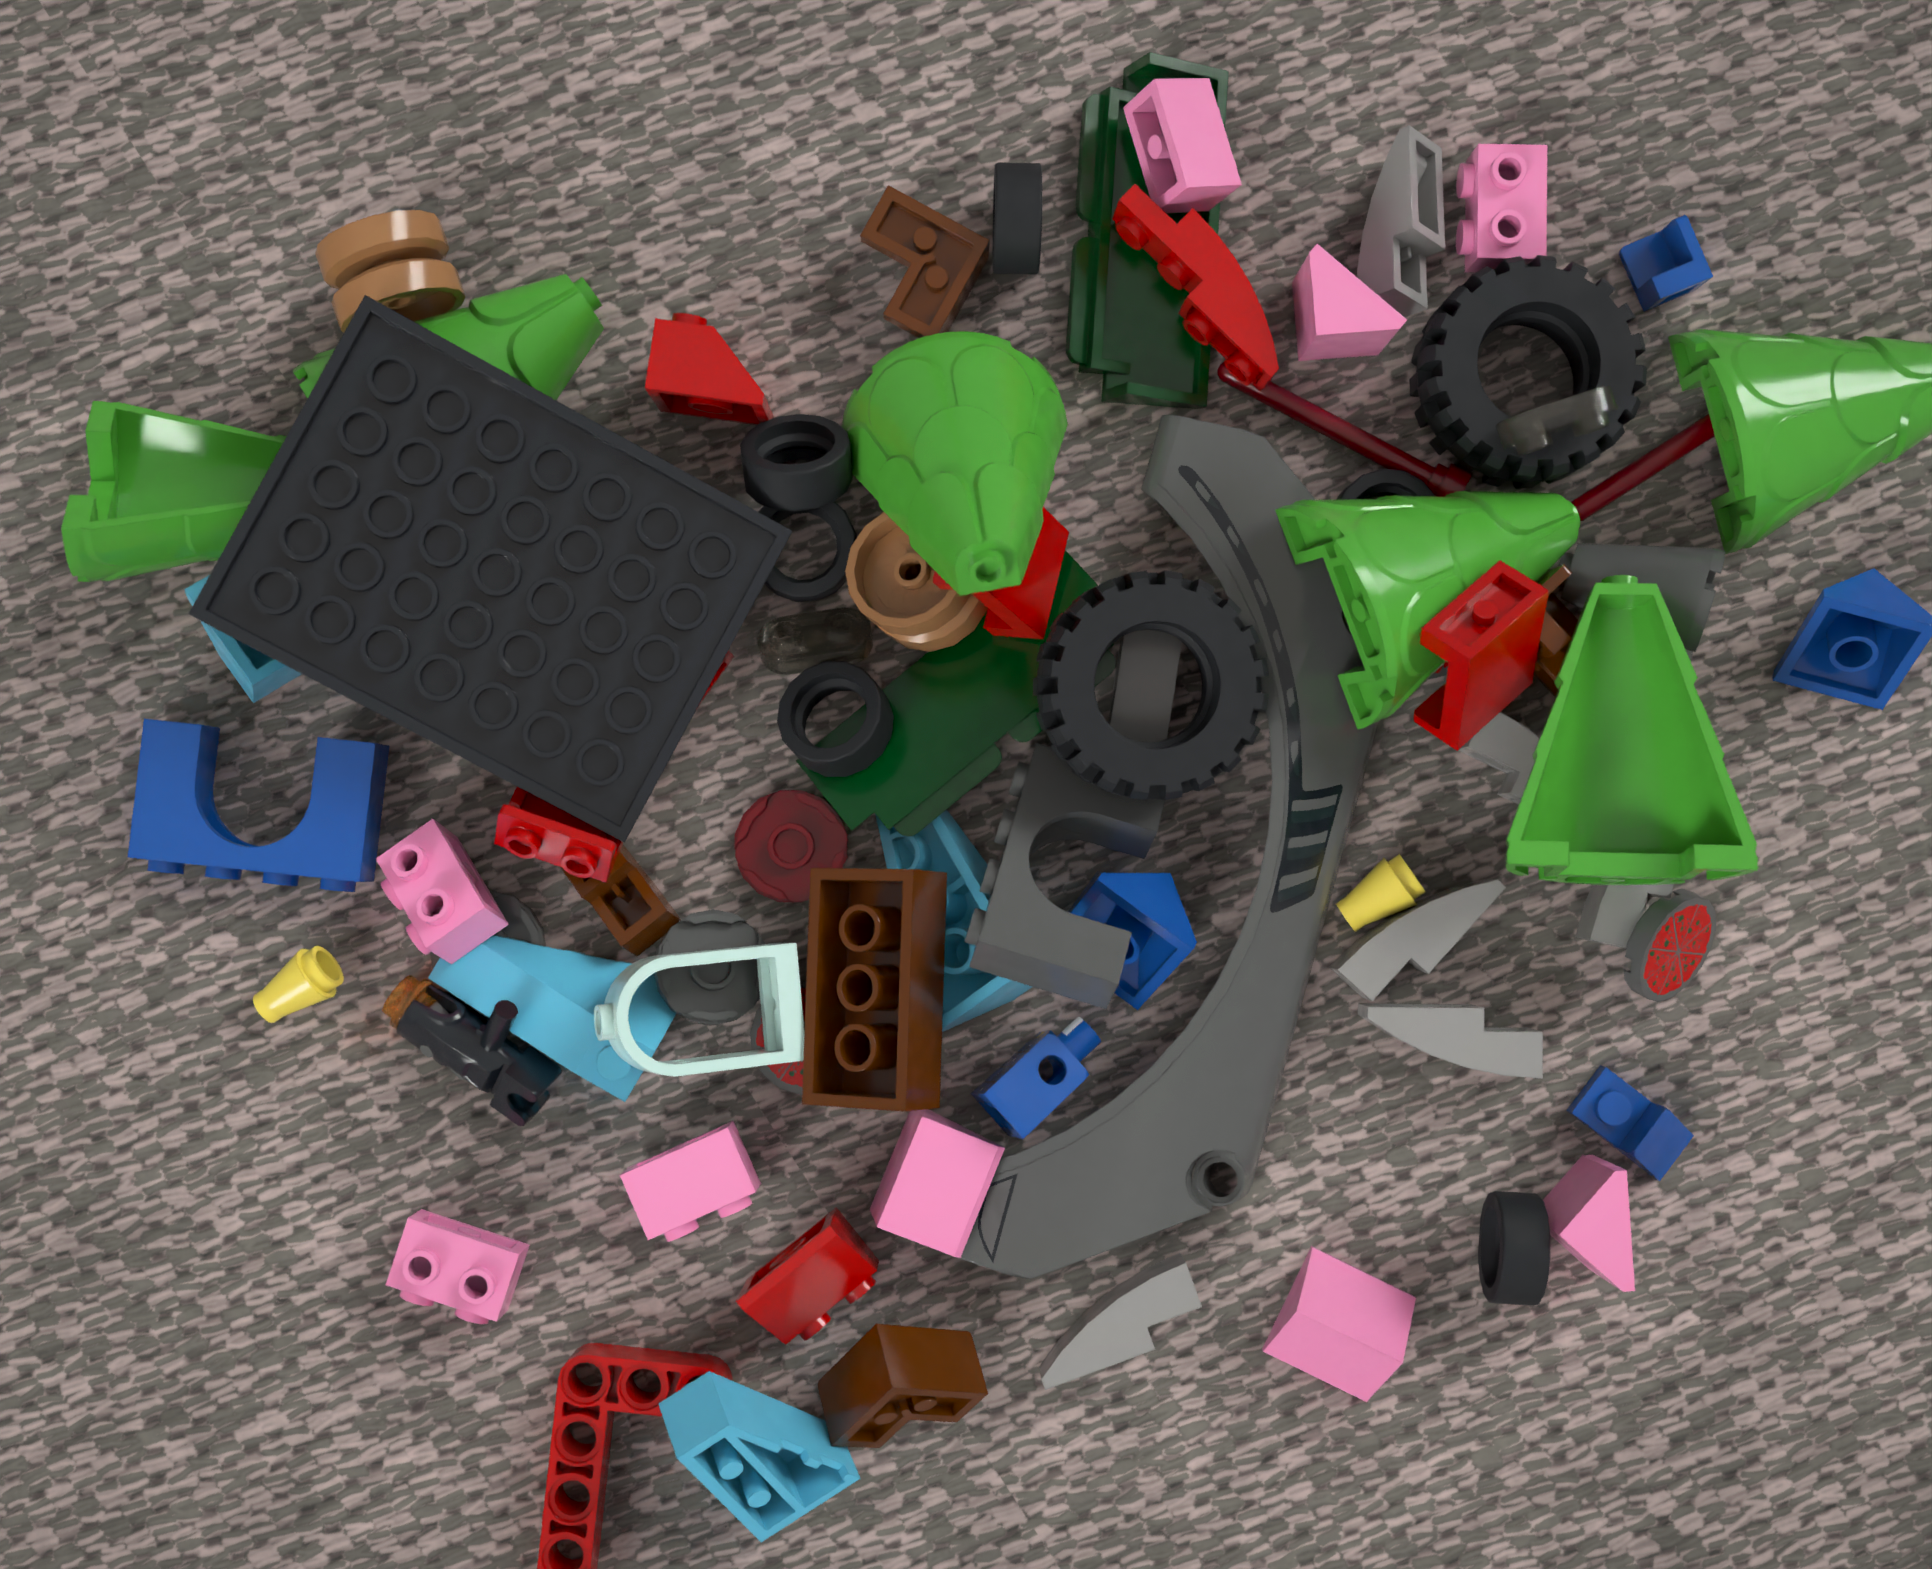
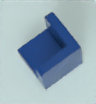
M1686 215L1673 219L1661 231L1630 243L1619 250L1620 259L1643 312L1693 292L1713 277Z

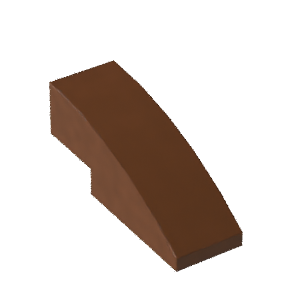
M624 845L620 849L607 883L591 877L580 878L573 876L560 867L579 895L593 906L620 946L635 956L643 953L663 937L673 925L681 921L666 898Z

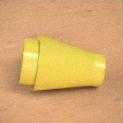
M1398 854L1390 861H1387L1384 857L1336 905L1356 932L1365 925L1417 905L1415 899L1426 891L1402 856Z
M314 946L310 950L300 949L264 989L253 996L254 1006L266 1021L275 1023L286 1015L334 997L336 988L344 981L343 972L336 959L323 947Z

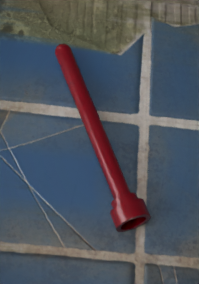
M1224 362L1217 369L1218 378L1225 384L1387 469L1402 470L1423 480L1436 497H1446L1447 494L1464 491L1471 478V473L1452 463L1448 468L1440 463L1433 467L1271 381L1259 392L1252 384L1246 386L1237 381L1229 373Z
M1709 414L1571 501L1579 513L1580 521L1587 519L1715 437Z

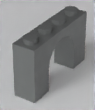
M1036 743L1030 763L1026 764L1018 761L1011 783L1009 795L1019 797L1015 812L1007 809L1003 811L994 841L995 843L1005 845L1001 860L989 858L979 892L990 895L986 911L975 908L964 942L975 945L969 967L1107 1009L1119 985L1132 932L1066 912L1054 905L1037 887L1031 874L1029 858L1034 852L1049 843L1060 840H1081L1145 859L1157 834L1165 800L1129 798L1101 790L1100 787L1085 782L1072 772L1073 769L1064 760H1060L1051 747Z

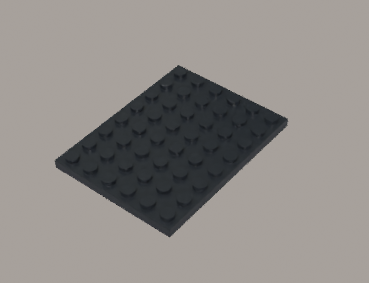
M365 295L188 614L625 843L793 531Z

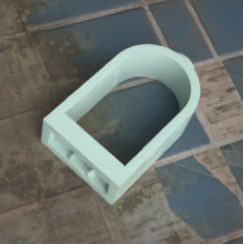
M797 943L762 944L657 955L640 959L629 965L616 977L608 990L605 1003L595 1005L594 1026L597 1039L599 1041L609 1040L614 1051L629 1065L642 1071L664 1076H685L804 1061L805 1031ZM757 959L765 1049L670 1061H656L638 1047L629 1028V1007L635 991L650 975L667 968Z

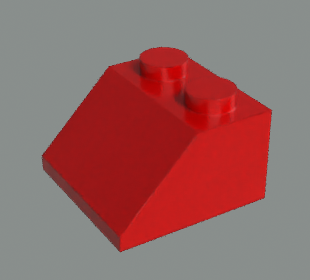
M687 313L672 314V320L655 318L645 389L660 412L758 425L761 422L774 418L763 391L715 327L707 326L705 318Z
M835 1207L746 1280L736 1302L745 1313L785 1345L798 1334L806 1341L831 1320L827 1311L843 1298L849 1304H852L875 1285L876 1280L872 1275L878 1269L879 1260L838 1208Z

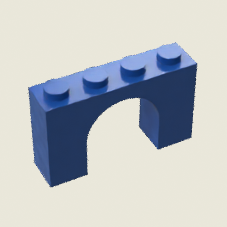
M144 719L127 858L148 860V871L184 874L185 864L206 866L205 877L241 880L242 870L263 872L262 883L298 886L299 876L321 878L319 889L355 892L356 882H374L390 746L318 737L311 797L303 819L283 839L269 845L256 846L241 840L230 832L220 819L215 807L213 785L220 728L200 724Z

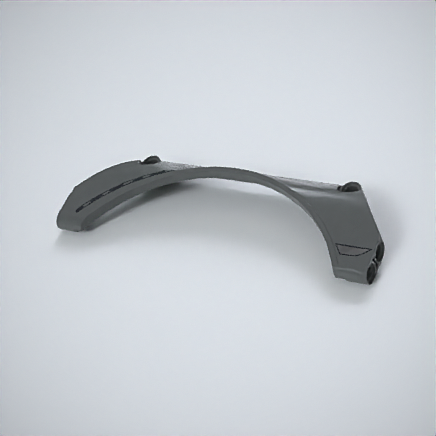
M1162 415L1141 490L1159 504L1197 546L1220 580L1228 598L1242 610L1238 615L1244 626L1253 625L1260 639V642L1254 644L1258 659L1266 658L1269 676L1261 677L1262 693L1269 694L1266 714L1270 736L1272 787L1268 836L1258 885L1241 934L1216 984L1187 1027L1158 1060L1111 1102L1068 1130L1022 1152L1001 1158L959 1259L1011 1276L1033 1279L1211 1212L1213 1206L1223 1207L1241 1200L1249 1193L1253 1185L1379 721L1368 727L1357 729L1337 675L1354 667L1363 666L1326 564L1323 558L1295 564L1275 509L1291 505L1296 501L1315 500V498L1266 438L1247 430L1183 416ZM1217 1162H1225L1236 1171L1238 1178L1237 1186L1231 1194L1221 1193L1212 1185L1210 1179L1211 1170ZM1195 1164H1196L1195 1171H1194L1193 1178H1192V1170H1193V1168H1194V1166H1195Z

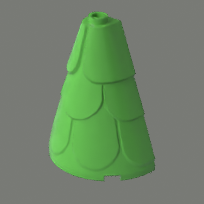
M567 274L470 299L468 307L413 321L555 400L558 399L604 330V327L594 313L595 310L602 306L601 302L583 277L572 282ZM335 348L320 352L312 359L302 362L293 369L295 376L299 380L303 377L305 378V381L299 385L307 399Z
M1696 329L1691 332H1683L1668 337L1682 391L1702 386L1729 488V492L1711 500L1726 554L1752 547L1817 502L1823 503L1879 463L1887 464L1892 462L1932 434V343L1863 336L1853 341L1794 333L1775 336Z
M959 331L937 333L908 342L896 348L873 365V373L858 391L853 390L848 400L841 427L847 431L850 442L852 474L877 499L879 507L909 536L910 546L959 596L1021 585L1044 522L1042 508L1055 476L1054 465L1068 426L1059 390L1052 376L1034 356L1029 358L1022 352L1012 348L1010 341L997 336Z
M93 401L85 430L91 476L88 495H69L61 527L67 563L72 576H78V582L112 581L207 560L218 561L287 436L278 435L273 437L208 420L199 421L121 402Z
M1458 491L1447 494L1446 497L1384 496L1377 499L1300 500L1291 505L1275 509L1295 564L1319 558L1324 559L1363 666L1354 667L1337 676L1357 729L1368 727L1392 715L1447 662L1420 644L1421 628L1499 560L1533 581L1538 582L1577 541L1580 527L1579 513L1570 501L1557 493Z
M1614 575L1603 578L1601 583H1595L1589 591L1554 684L1558 691L1532 757L1534 764L1506 839L1508 848L1506 852V869L1509 872L1525 876L1528 875V866L1539 868V880L1591 885H1663L1685 883V880H1690L1703 871H1707V880L1713 881L1742 876L1758 870V858L1755 852L1756 840L1723 762L1725 755L1694 686L1698 677L1657 583H1638V578L1635 576Z

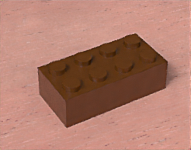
M810 868L802 1105L902 1112L940 1108L947 872L918 869Z

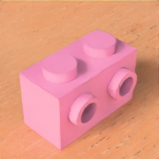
M1209 78L1154 79L1123 107L1149 196L1165 213L1189 212L1192 208L1196 212L1209 211L1242 185Z
M1478 144L1466 160V163L1459 165L1456 180L1457 197L1466 199L1465 220L1459 221L1456 232V251L1458 255H1465V272H1477L1486 266L1495 269L1502 260L1518 256L1524 259L1525 265H1528L1537 255L1547 256V145Z
M431 819L376 858L386 877L381 882V887L396 908L405 910L411 921L406 926L407 934L424 955L432 952L452 965L509 925L457 836L436 820Z
M734 1121L634 1164L620 1175L647 1239L650 1240L664 1234L667 1242L695 1231L699 1228L696 1219L715 1210L718 1211L720 1218H724L747 1208L752 1204L749 1195L756 1193L761 1185Z
M420 1209L407 1219L386 1286L401 1290L400 1297L413 1304L432 1306L434 1302L456 1308L455 1315L471 1323L488 1324L489 1319L497 1322L509 1309L530 1245Z

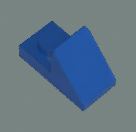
M1601 1065L1566 1110L1658 1181L1663 1178L1694 1137L1669 1109L1651 1102L1607 1067Z

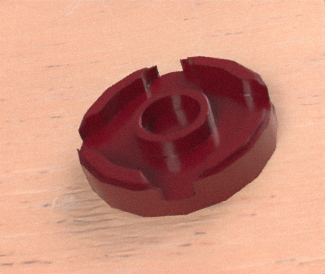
M780 790L759 798L743 814L735 832V858L742 877L758 894L777 902H804L809 900L810 868L844 867L848 858V835L839 814L824 799L803 790Z

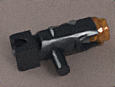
M408 975L395 987L383 1005L382 1012L391 1018L390 1025L397 1030L396 1032L421 1049V1052L426 1057H433L440 1065L447 1066L459 1079L467 1080L481 1091L494 1094L490 1106L518 1126H525L540 1111L550 1098V1094L546 1089L562 1074L561 1068L534 1047L529 1046L522 1053L518 1050V1045L507 1038L518 1014L516 1005L511 1001L501 1000L497 1002L487 1021L481 1014L456 996L435 987L428 979L424 978L419 981L414 976Z

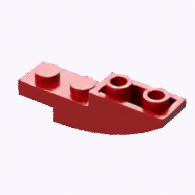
M1134 184L1119 199L1112 218L1117 223L1116 230L1118 234L1133 249L1141 250L1143 248L1158 263L1157 269L1168 284L1177 290L1184 288L1189 293L1178 314L1184 318L1183 325L1190 336L1204 346L1210 343L1226 359L1224 361L1225 367L1237 381L1246 386L1252 384L1261 392L1277 373L1279 366L1274 341L1264 311L1239 263L1217 233L1194 208L1176 223L1147 194Z

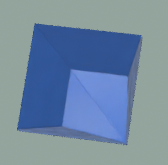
M1874 568L1822 590L1774 669L1773 681L1883 710L1932 637V615Z
M1097 871L1068 911L1084 918L1132 932L1115 994L1137 1010L1197 944L1171 873H1101Z

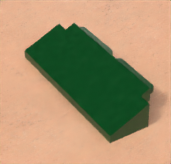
M1149 52L1124 68L1122 89L1110 86L1098 94L1089 96L1083 102L1075 208L1078 216L1083 221L1089 223L1088 236L1077 240L1072 249L1066 355L1072 363L1079 365V373L1103 374L1101 402L1193 409L1207 407L1211 344L1209 343L1207 346H1204L1193 339L1183 325L1184 318L1178 314L1189 293L1184 288L1177 290L1168 284L1157 269L1158 263L1143 248L1135 250L1130 247L1116 230L1117 223L1112 218L1119 199L1134 184L1149 196L1123 107L1154 79L1209 78L1225 128L1229 71ZM1220 203L1209 211L1197 212L1217 235ZM1188 212L1166 214L1178 223Z
M1065 550L1044 640L992 635L983 628L986 612L975 630L957 644L926 653L883 689V692L889 699L894 715L892 737L883 754L867 769L847 777H826L809 770L799 758L796 762L851 831H856L867 818L875 813L888 830L894 827L903 836L916 835L1000 765L1002 755L995 743L1006 734H1009L1015 741L1024 743L1032 740L1043 731L1040 728L1036 715L1039 712L1037 695L1033 696V678H1037L1039 662L1036 661L1040 645L1046 642L1051 632L1049 628L1057 616L1063 613L1072 604L1074 599L1085 591L1098 586V584ZM1114 644L1107 649L1099 662L1094 688L1111 675L1115 669L1116 660L1110 651ZM866 704L814 746L833 748L851 739L860 730L866 718Z

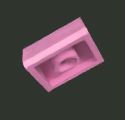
M1318 244L1309 252L1292 281L1298 361L1378 355L1407 321L1405 317Z
M929 1109L910 1111L870 1207V1212L876 1226L953 1257L961 1258L1005 1148Z
M1582 1155L1543 1199L1548 1214L1550 1235L1590 1271L1623 1292L1635 1291L1627 1170L1595 1155Z
M1311 1246L1262 1351L1367 1402L1403 1364L1416 1297Z

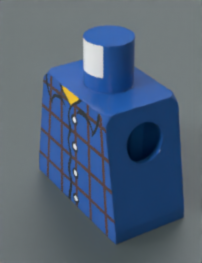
M1077 1017L1057 1036L1051 1030L1039 1032L979 1085L971 1095L1009 1137L1024 1139L1089 1076L1088 1071L1080 1062L1101 1043V1039L1080 1017ZM1044 1059H1047L1053 1067L1052 1077L1046 1082L1041 1079L1038 1072L1039 1063Z

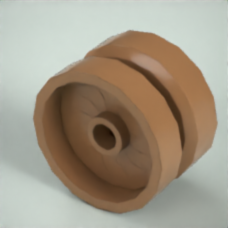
M397 210L372 215L346 224L329 233L317 244L315 255L323 279L331 288L338 289L333 296L332 306L340 330L343 333L365 295L412 321L454 311L462 306L466 296L457 269L450 262L443 261L448 253L449 245L441 221L434 213L422 210Z
M885 512L864 526L850 548L845 570L849 595L864 616L876 624L887 636L908 649L932 652L954 646L975 630L988 610V607L972 594L959 596L954 590L937 587L932 581L935 570L910 546L909 536Z

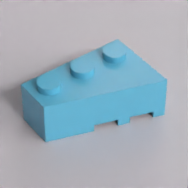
M711 1371L688 1383L681 1390L658 1404L677 1459L760 1542H763L861 1479L848 1447L831 1446L825 1420Z

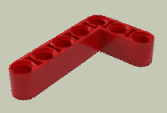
M589 1343L575 1350L561 1368L557 1382L537 1569L598 1568L614 1412L662 1416L658 1404L681 1390L696 1375H704L711 1371L733 1381L732 1372L727 1363L719 1357L708 1354L603 1343ZM586 1362L594 1364L602 1374V1384L598 1386L583 1384L576 1374V1365ZM638 1369L652 1370L660 1380L661 1389L655 1392L642 1391L633 1380V1372ZM578 1421L589 1424L596 1434V1441L591 1444H583L576 1441L570 1433V1424ZM570 1480L581 1482L587 1487L590 1499L582 1502L570 1499L564 1491L563 1483ZM564 1539L575 1541L581 1547L583 1557L573 1560L564 1557L557 1547V1542Z

